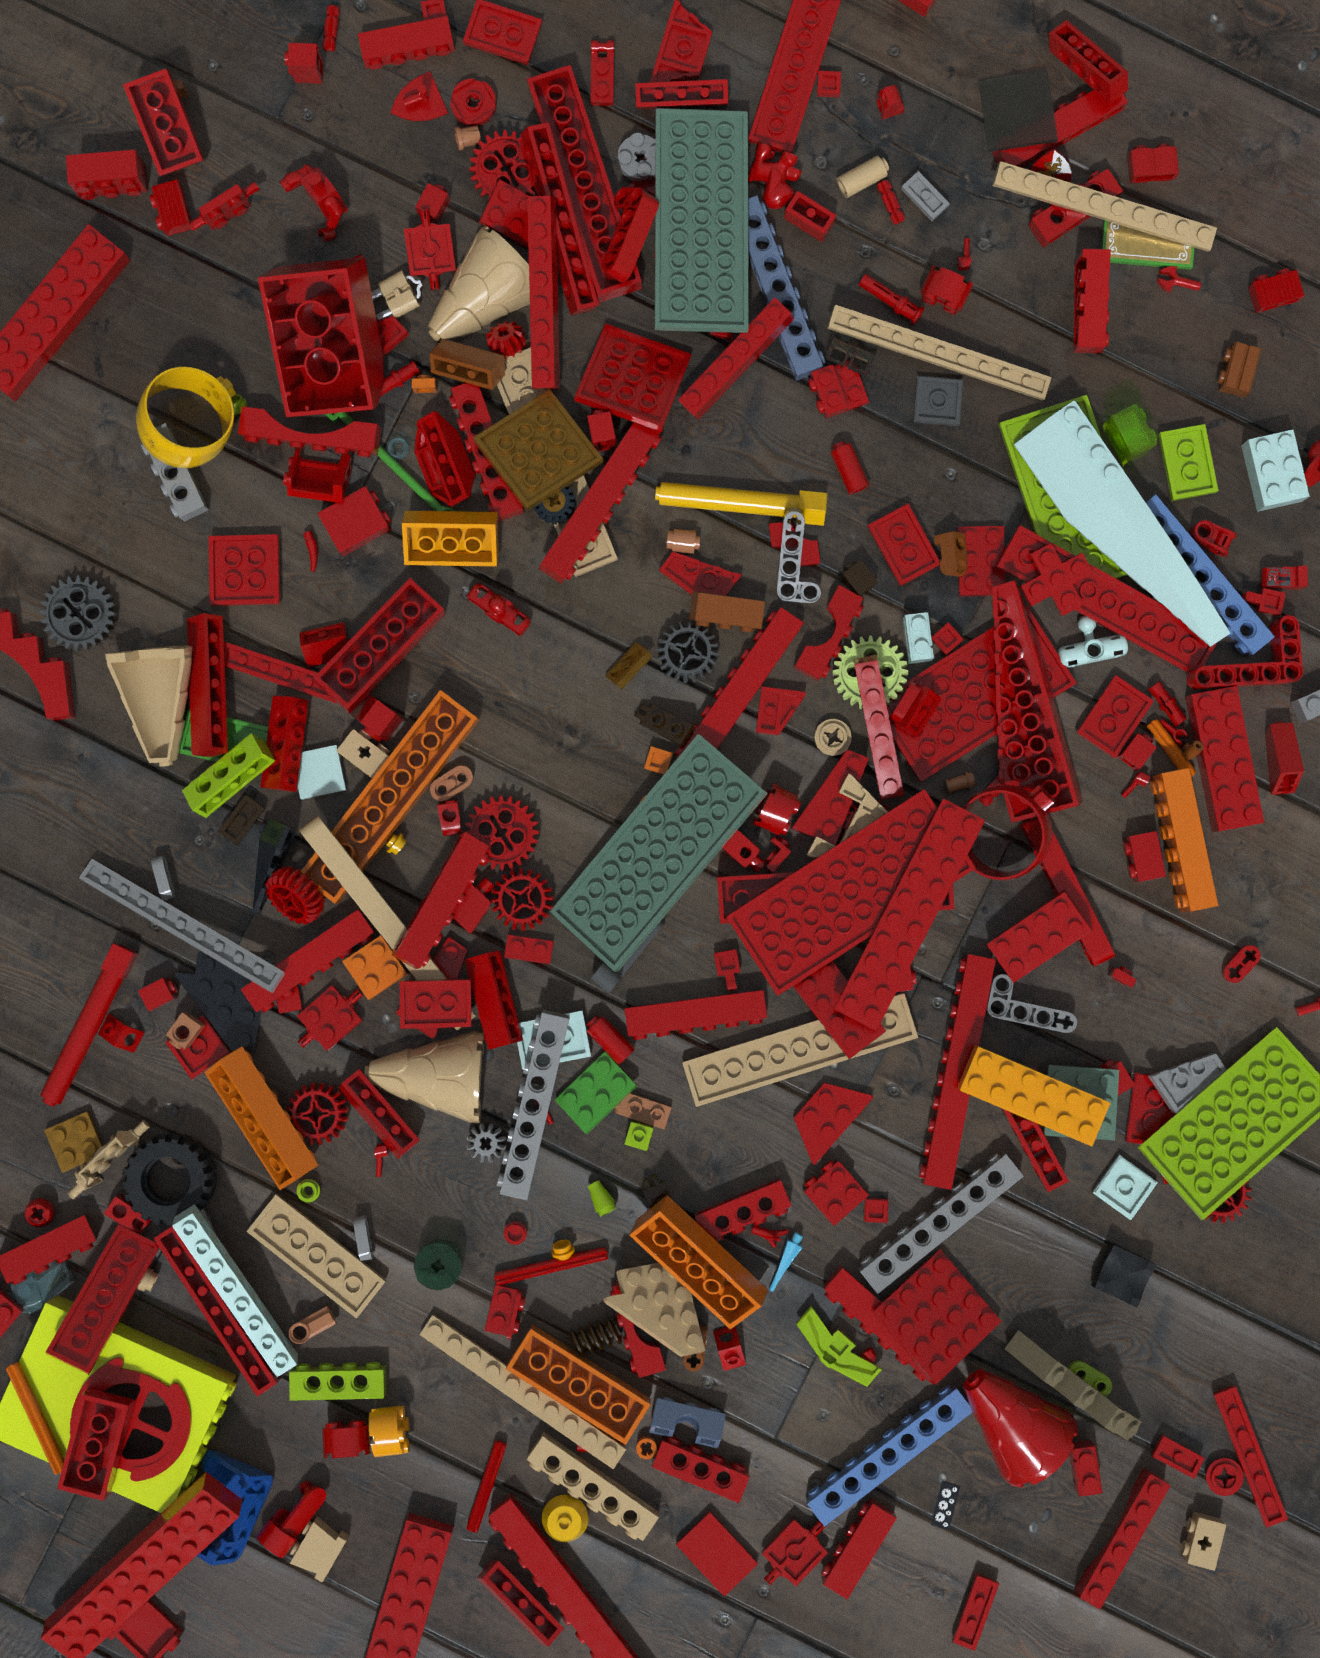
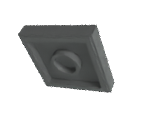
M917 376L913 423L959 426L963 379Z

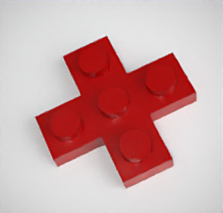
M1049 543L1029 554L1039 576L1019 587L1030 607L1051 596L1060 616H1064L1083 605L1073 586L1074 583L1093 574L1083 553L1062 563L1052 543Z

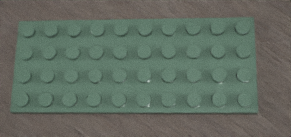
M656 108L655 198L659 201V207L655 215V330L748 333V111Z
M697 734L550 912L614 972H618L768 793L703 736Z

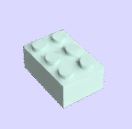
M1294 430L1249 439L1241 445L1257 512L1299 503L1310 497Z

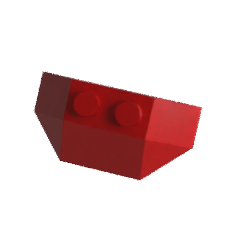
M433 411L417 421L416 427L418 429L415 437L414 452L431 495L449 506H454L470 497L475 473L459 432L437 411Z

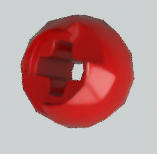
M44 1198L31 1200L25 1209L26 1221L37 1228L49 1225L55 1215L53 1204ZM42 1208L44 1211L42 1216L37 1217L36 1213Z

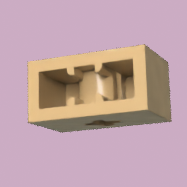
M353 729L337 749V752L369 777L373 778L388 759V754L391 751L380 743L378 746L371 743L372 737L362 729L359 732ZM363 748L366 750L369 749V753L371 754L369 758L366 756L363 757V753L361 752Z
M1193 1511L1192 1518H1189L1187 1521V1539L1181 1545V1555L1187 1564L1215 1571L1226 1529V1524L1222 1519ZM1205 1537L1206 1540H1205V1541H1201L1200 1544H1199V1543H1198V1540H1203V1538Z

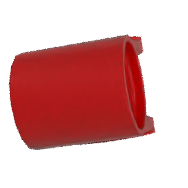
M1202 520L1191 526L1188 532L1198 545L1222 557L1228 556L1229 552L1227 550L1231 541L1237 536L1233 531L1207 520ZM1198 527H1202L1205 530V538L1199 536Z

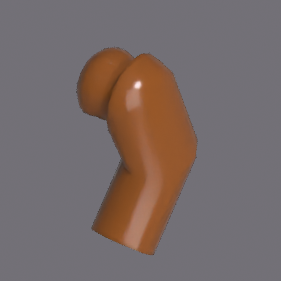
M1200 741L1184 744L1183 757L1187 760L1194 759L1203 750V744Z

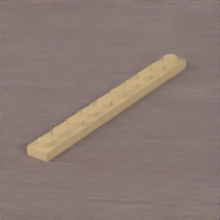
M1001 161L998 163L992 186L1207 252L1212 248L1217 230L1216 227Z
M834 305L827 329L1039 400L1045 399L1052 378L838 305Z
M435 1314L431 1316L420 1333V1336L612 1469L615 1468L626 1451L627 1447L607 1433L507 1371L506 1363Z

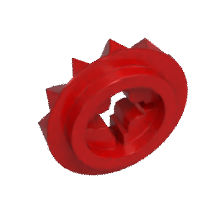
M1222 1457L1221 1459L1213 1460L1211 1465L1207 1467L1205 1478L1208 1487L1214 1493L1220 1496H1230L1241 1488L1244 1476L1238 1463L1233 1459ZM1223 1468L1227 1474L1231 1475L1225 1479L1224 1484L1220 1478L1215 1477L1222 1474Z

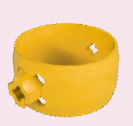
M176 367L160 373L147 385L137 407V432L144 447L159 461L178 468L198 467L215 458L224 448L233 429L234 408L231 399L236 395L233 384L227 378L224 379L219 376L216 379L209 373L192 367ZM167 389L192 391L206 399L216 410L222 425V437L215 443L205 447L191 448L177 445L162 436L154 427L148 415L147 400L154 394Z

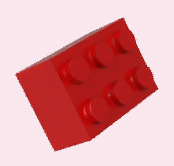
M136 150L66 155L68 184L79 198L84 200L95 199V196L116 198L120 194L139 196L141 193L148 192L146 165Z

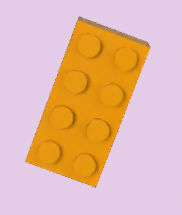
M404 512L402 520L404 565L497 566L499 556L498 512Z

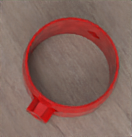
M997 785L980 791L965 803L962 808L970 812L974 804L986 794L1007 793L1017 796L1035 811L1042 829V843L1039 853L1028 867L1017 871L996 870L981 862L970 849L968 857L976 868L973 871L993 880H1012L1029 873L1044 859L1052 840V824L1047 809L1055 801L1050 793L1041 785H1038L1031 792L1013 785Z

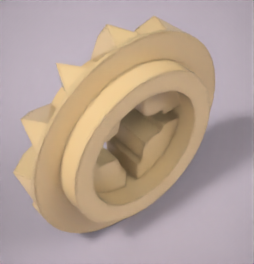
M828 719L817 727L814 739L817 748L823 754L836 756L848 749L852 736L849 727L843 721ZM838 729L836 737L842 743L834 741L828 746L829 738L824 732L832 734Z

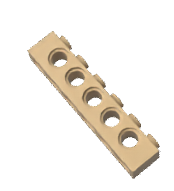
M545 1431L528 1453L527 1460L531 1468L538 1472L542 1470L548 1474V1479L558 1486L562 1484L568 1488L567 1492L576 1499L580 1497L587 1502L586 1505L596 1513L600 1511L605 1514L607 1521L614 1526L619 1524L625 1528V1533L635 1540L639 1538L643 1541L658 1520L659 1511ZM556 1456L560 1462L552 1466L547 1462V1458ZM574 1469L579 1473V1476L575 1479H570L567 1477L566 1472ZM589 1483H594L598 1486V1490L596 1492H588L585 1486ZM607 1497H614L618 1502L614 1506H609L605 1503V1499ZM628 1510H633L637 1516L634 1519H627L624 1513Z

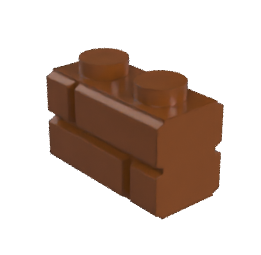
M1234 342L1230 348L1227 347L1223 355V361L1226 362L1225 368L1220 370L1217 378V383L1220 384V392L1239 397H1246L1250 394L1261 348Z

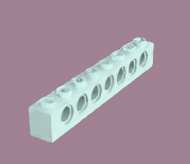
M194 1204L175 1216L172 1227L276 1377L296 1366L298 1353L196 1205Z

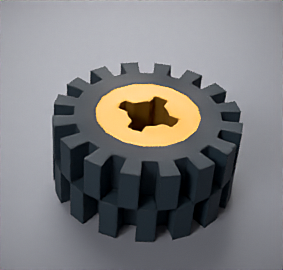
M566 486L535 506L534 509L538 517L548 524L551 522L552 525H556L558 522L560 524L564 523V520H568L570 515L574 513L575 497L573 491Z

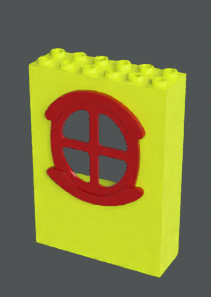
M57 1295L45 1303L19 1363L58 1448L65 1460L81 1394L88 1388L104 1391L117 1384L133 1383L139 1385L140 1392L133 1406L123 1449L132 1430L135 1428L161 1439L164 1444L160 1451L145 1458H126L121 1453L112 1491L162 1513L194 1481L198 1472L195 1467L199 1465L200 1461L202 1462L208 1450L204 1446L208 1444L209 1440H212L217 1430V1426L214 1424L218 1422L219 1418H222L227 1407L224 1402L228 1400L229 1396L231 1397L237 1385L234 1382L236 1374L118 1322L91 1373L88 1375L45 1353L74 1303ZM10 1380L0 1403V1441L48 1462ZM149 1392L157 1393L166 1403L172 1418V1426L169 1431H164L139 1418Z

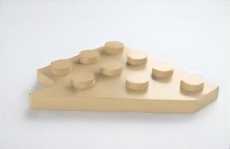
M654 1263L622 1269L616 1272L621 1294L604 1298V1303L680 1357L705 1351L691 1292L661 1264Z

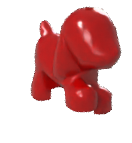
M758 143L755 160L751 165L750 174L748 175V183L751 181L765 182L766 187L763 192V201L769 208L778 210L783 208L795 196L794 189L786 183V180L797 181L800 178L802 171L792 167L796 164L798 157L783 151L778 162H770L774 158L775 151H772L771 147L764 143Z

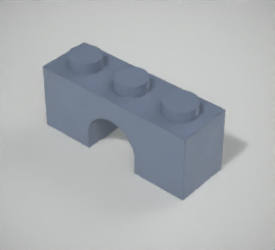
M657 1398L649 1433L672 1437L675 1426L678 1423L687 1422L696 1430L695 1443L718 1448L721 1442L726 1414L720 1413V1410L716 1408L703 1409L698 1408L694 1403L686 1402L681 1404L675 1402L672 1398Z

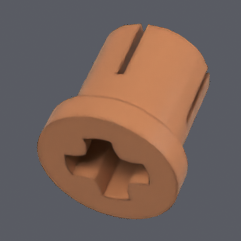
M459 126L454 127L455 140L459 151L464 150V147L478 145V142L481 141L478 126L461 129Z

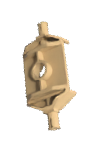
M142 1120L135 1129L117 1131L116 1135H112L110 1141L100 1147L94 1153L92 1159L80 1166L79 1172L75 1171L77 1184L67 1192L72 1199H76L82 1191L101 1183L103 1179L97 1173L101 1174L111 1165L109 1162L115 1156H121L127 1150L126 1146L129 1147L133 1144L137 1148L140 1143V1136L150 1128L148 1123Z

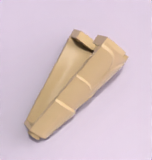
M483 226L475 234L462 263H459L448 289L444 290L428 324L430 329L428 333L436 342L442 339L452 342L481 330L482 326L506 317L509 313L530 304L529 264L494 230L490 233L487 232L489 230L487 226Z
M192 646L155 647L105 654L107 666L133 723V730L149 763H159V766L173 765V761L178 759L185 724L183 716L188 697L187 690L192 665Z
M474 1030L449 1039L438 1040L415 1049L407 1048L372 1060L369 1066H365L364 1075L374 1087L406 1101L410 1099L435 1111L439 1110L468 1123L480 1124L482 1102L480 1100L482 1055L484 1054L483 1030Z

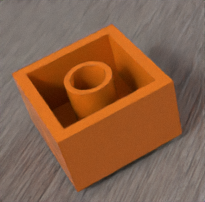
M382 935L342 961L368 1000L373 999L410 974L403 962L392 956L393 949Z

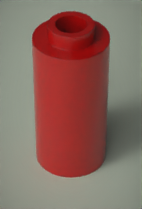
M845 441L834 445V450L830 454L848 494L853 495L868 488L870 484L852 444H846Z
M596 1015L587 1024L589 1029L586 1032L618 1065L635 1050L604 1016L599 1018Z

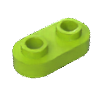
M1080 1360L1074 1361L1068 1366L1076 1374L1079 1370H1083L1084 1375L1081 1378L1096 1389L1097 1384L1103 1382L1104 1388L1098 1391L1105 1396L1110 1394L1112 1382L1104 1373Z

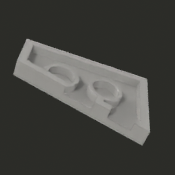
M1210 1053L1151 1074L1148 1077L1171 1112L1177 1114L1227 1069L1216 1053Z

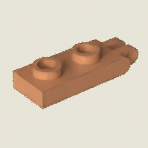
M630 1093L615 1107L614 1113L665 1129L672 1107Z

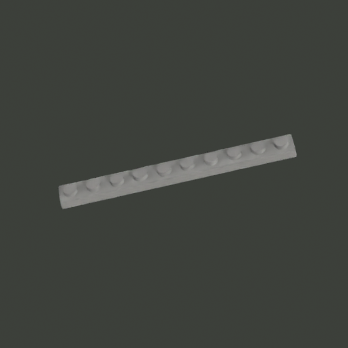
M91 859L79 877L83 882L272 994L285 975L284 971L94 859Z

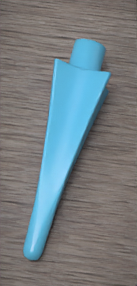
M795 1232L792 1239L787 1237L779 1266L769 1287L770 1291L773 1292L781 1277L801 1251L802 1244L800 1242L803 1238L802 1234Z

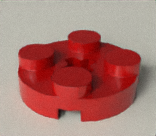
M475 79L461 81L455 86L451 96L450 105L452 113L466 127L480 126L487 123L496 112V97L493 89L484 81H475ZM470 98L479 100L477 107L468 106Z

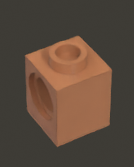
M182 1012L166 1036L170 1038L169 1043L174 1047L187 1049L190 1048L206 1025L189 1012ZM183 1025L189 1029V1036L186 1039L181 1037L179 1033Z

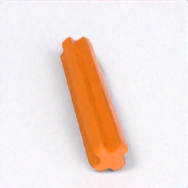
M1154 719L1148 723V730L1177 769L1189 768L1191 777L1194 776L1196 770L1189 760L1183 757V752L1159 720Z

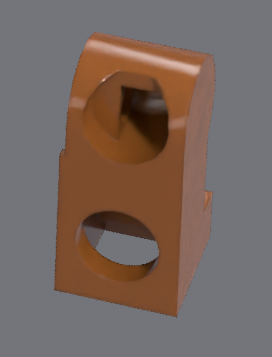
M952 531L934 536L935 545L941 547V572L948 576H963L967 570L965 533Z

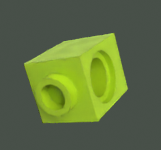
M631 1120L624 1145L647 1151L654 1126Z

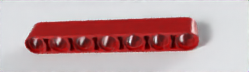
M1035 817L1021 824V827L1035 856H1037L1042 843V829L1038 817ZM1052 831L1049 850L1039 864L1055 895L1066 889L1093 927L1091 932L1078 941L1090 964L1095 967L1115 957V954Z

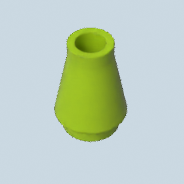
M600 1180L587 1186L595 1213L598 1212L600 1217L617 1208L614 1204L616 1201L604 1188Z

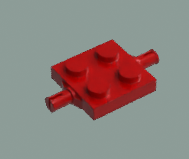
M255 181L244 189L236 184L198 208L200 216L188 222L193 231L204 224L209 225L212 230L224 227L231 218L239 217L247 212V208L251 207L248 202L249 196L260 191Z
M425 209L426 219L424 210H419L422 224L415 228L404 229L410 276H429L430 290H435L433 281H435V287L438 290L440 289L438 275L444 272L456 271L450 223L433 224L430 221L429 209Z
M335 986L329 987L297 1015L307 1030V1033L297 1042L305 1048L314 1039L326 1051L332 1049L363 1021L353 1005L363 997V994L356 989L350 996L345 997L341 995Z
M793 1518L761 1551L762 1555L773 1567L764 1577V1580L769 1585H772L781 1576L788 1579L796 1587L828 1554V1550L817 1539V1535L826 1526L824 1527L820 1520H818L809 1530Z

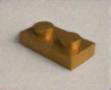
M635 642L605 676L622 690L653 656L648 650Z

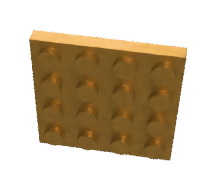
M550 389L473 437L474 443L527 512L603 463L602 456Z

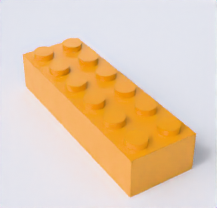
M977 1045L974 1046L957 1087L962 1092L1091 1147L1110 1106V1102Z

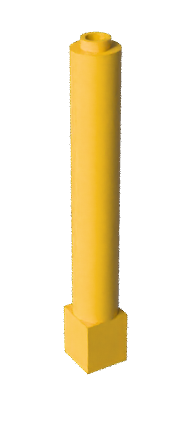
M661 482V486H656L655 500H659V505L778 517H784V513L790 508H798L804 514L805 524L824 526L827 493L800 490L799 495Z

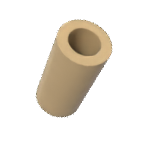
M877 155L837 177L838 187L844 197L849 198L887 177L889 166L884 158H880Z

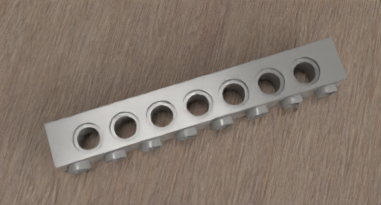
M544 1009L541 1015H536L534 1028L538 1029L536 1038L531 1037L528 1051L533 1053L531 1061L526 1060L523 1074L528 1075L526 1083L521 1082L518 1096L522 1097L521 1105H515L512 1119H516L517 1122L515 1128L510 1127L507 1141L512 1142L510 1151L505 1150L502 1164L506 1165L505 1173L499 1174L497 1186L501 1187V1195L523 1200L528 1199L570 1015ZM545 1031H552L555 1039L547 1042L542 1038V1034ZM542 1053L547 1054L550 1061L547 1064H540L537 1061V1056ZM535 1076H540L544 1079L545 1083L540 1087H536L532 1084L531 1080ZM529 1099H535L538 1101L539 1107L530 1109L527 1107L526 1102ZM523 1122H531L534 1129L526 1132L521 1128V1124ZM524 1144L528 1147L529 1151L526 1154H519L516 1151V1147ZM513 1167H519L523 1170V1174L516 1177L511 1174L510 1170Z
M1004 1152L993 1154L987 1160L988 1164L982 1169L978 1167L969 1174L970 1179L965 1183H962V1181L952 1187L950 1195L946 1198L942 1196L932 1204L934 1207L929 1212H921L915 1217L914 1220L916 1222L910 1227L906 1225L896 1233L897 1237L891 1242L889 1240L885 1241L878 1247V1253L873 1257L868 1255L860 1262L859 1271L877 1294L1024 1177L1007 1154ZM998 1171L999 1179L994 1183H990L988 1180L989 1173ZM976 1185L980 1186V1195L971 1197L970 1189ZM961 1200L963 1208L958 1212L952 1211L953 1202ZM937 1215L945 1217V1222L942 1226H934L933 1220ZM918 1230H926L927 1236L923 1241L915 1239V1234ZM900 1245H908L909 1250L906 1255L900 1256L897 1254V1248ZM883 1259L890 1260V1267L887 1270H880L878 1267L879 1262Z

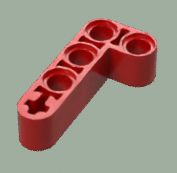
M623 187L614 197L615 206L623 210V213L602 262V270L619 282H625L631 276L659 207V201L643 189L634 187Z

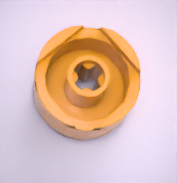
M404 1406L371 1409L372 1412L369 1413V1435L372 1436L375 1443L371 1444L374 1457L409 1453L410 1444L409 1439L406 1438V1432L410 1430L409 1418L405 1417Z

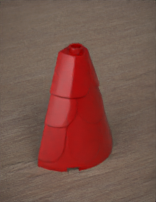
M980 1368L968 1376L967 1380L962 1384L974 1418L980 1425L985 1442L990 1448L998 1471L1003 1479L1011 1486L1024 1487L1025 1483L1030 1482L1032 1485H1035L1052 1475L1066 1461L1074 1448L1072 1440L1074 1436H1078V1424L1074 1416L1068 1410L1041 1399L1038 1395L1017 1387L1013 1382Z

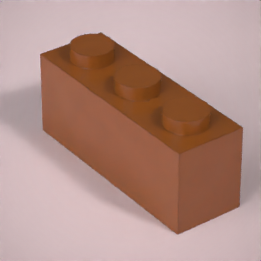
M442 339L429 353L431 373L491 390L505 376L504 356L445 339Z
M693 591L689 619L696 620L695 625L709 627L711 622L718 623V628L731 630L732 625L740 626V631L753 632L754 628H762L765 601Z

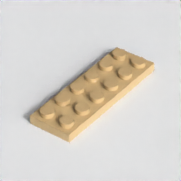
M279 1194L272 1198L247 1230L250 1235L356 1319L386 1282L385 1278L366 1263L360 1261L356 1255Z

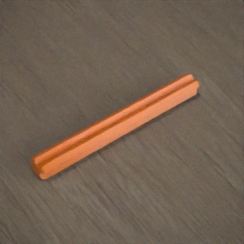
M15 1362L7 1366L6 1371L55 1475L60 1474L64 1458L20 1363Z

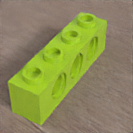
M251 733L233 749L228 751V753H225L216 763L208 767L204 773L191 781L182 792L192 811L207 818L274 763L275 759L265 741Z
M348 1362L338 1367H333V1363L319 1364V1367H310V1364L307 1363L297 1364L289 1372L290 1401L384 1399L387 1394L386 1365L380 1366V1362H368L366 1366H357V1363ZM333 1376H341L344 1384L341 1386L335 1385L332 1379ZM356 1376H365L367 1378V1384H358L356 1381ZM309 1377H318L320 1380V1385H311V1383L309 1382Z

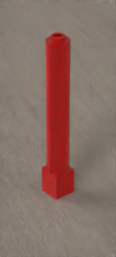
M119 943L112 944L100 968L102 971L40 1093L44 1103L53 1107L56 1104H62L124 978L128 977L139 953Z

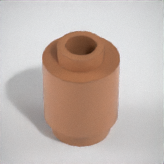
M684 529L668 530L667 549H672V552L694 554V549L699 550L700 536L696 535V531Z

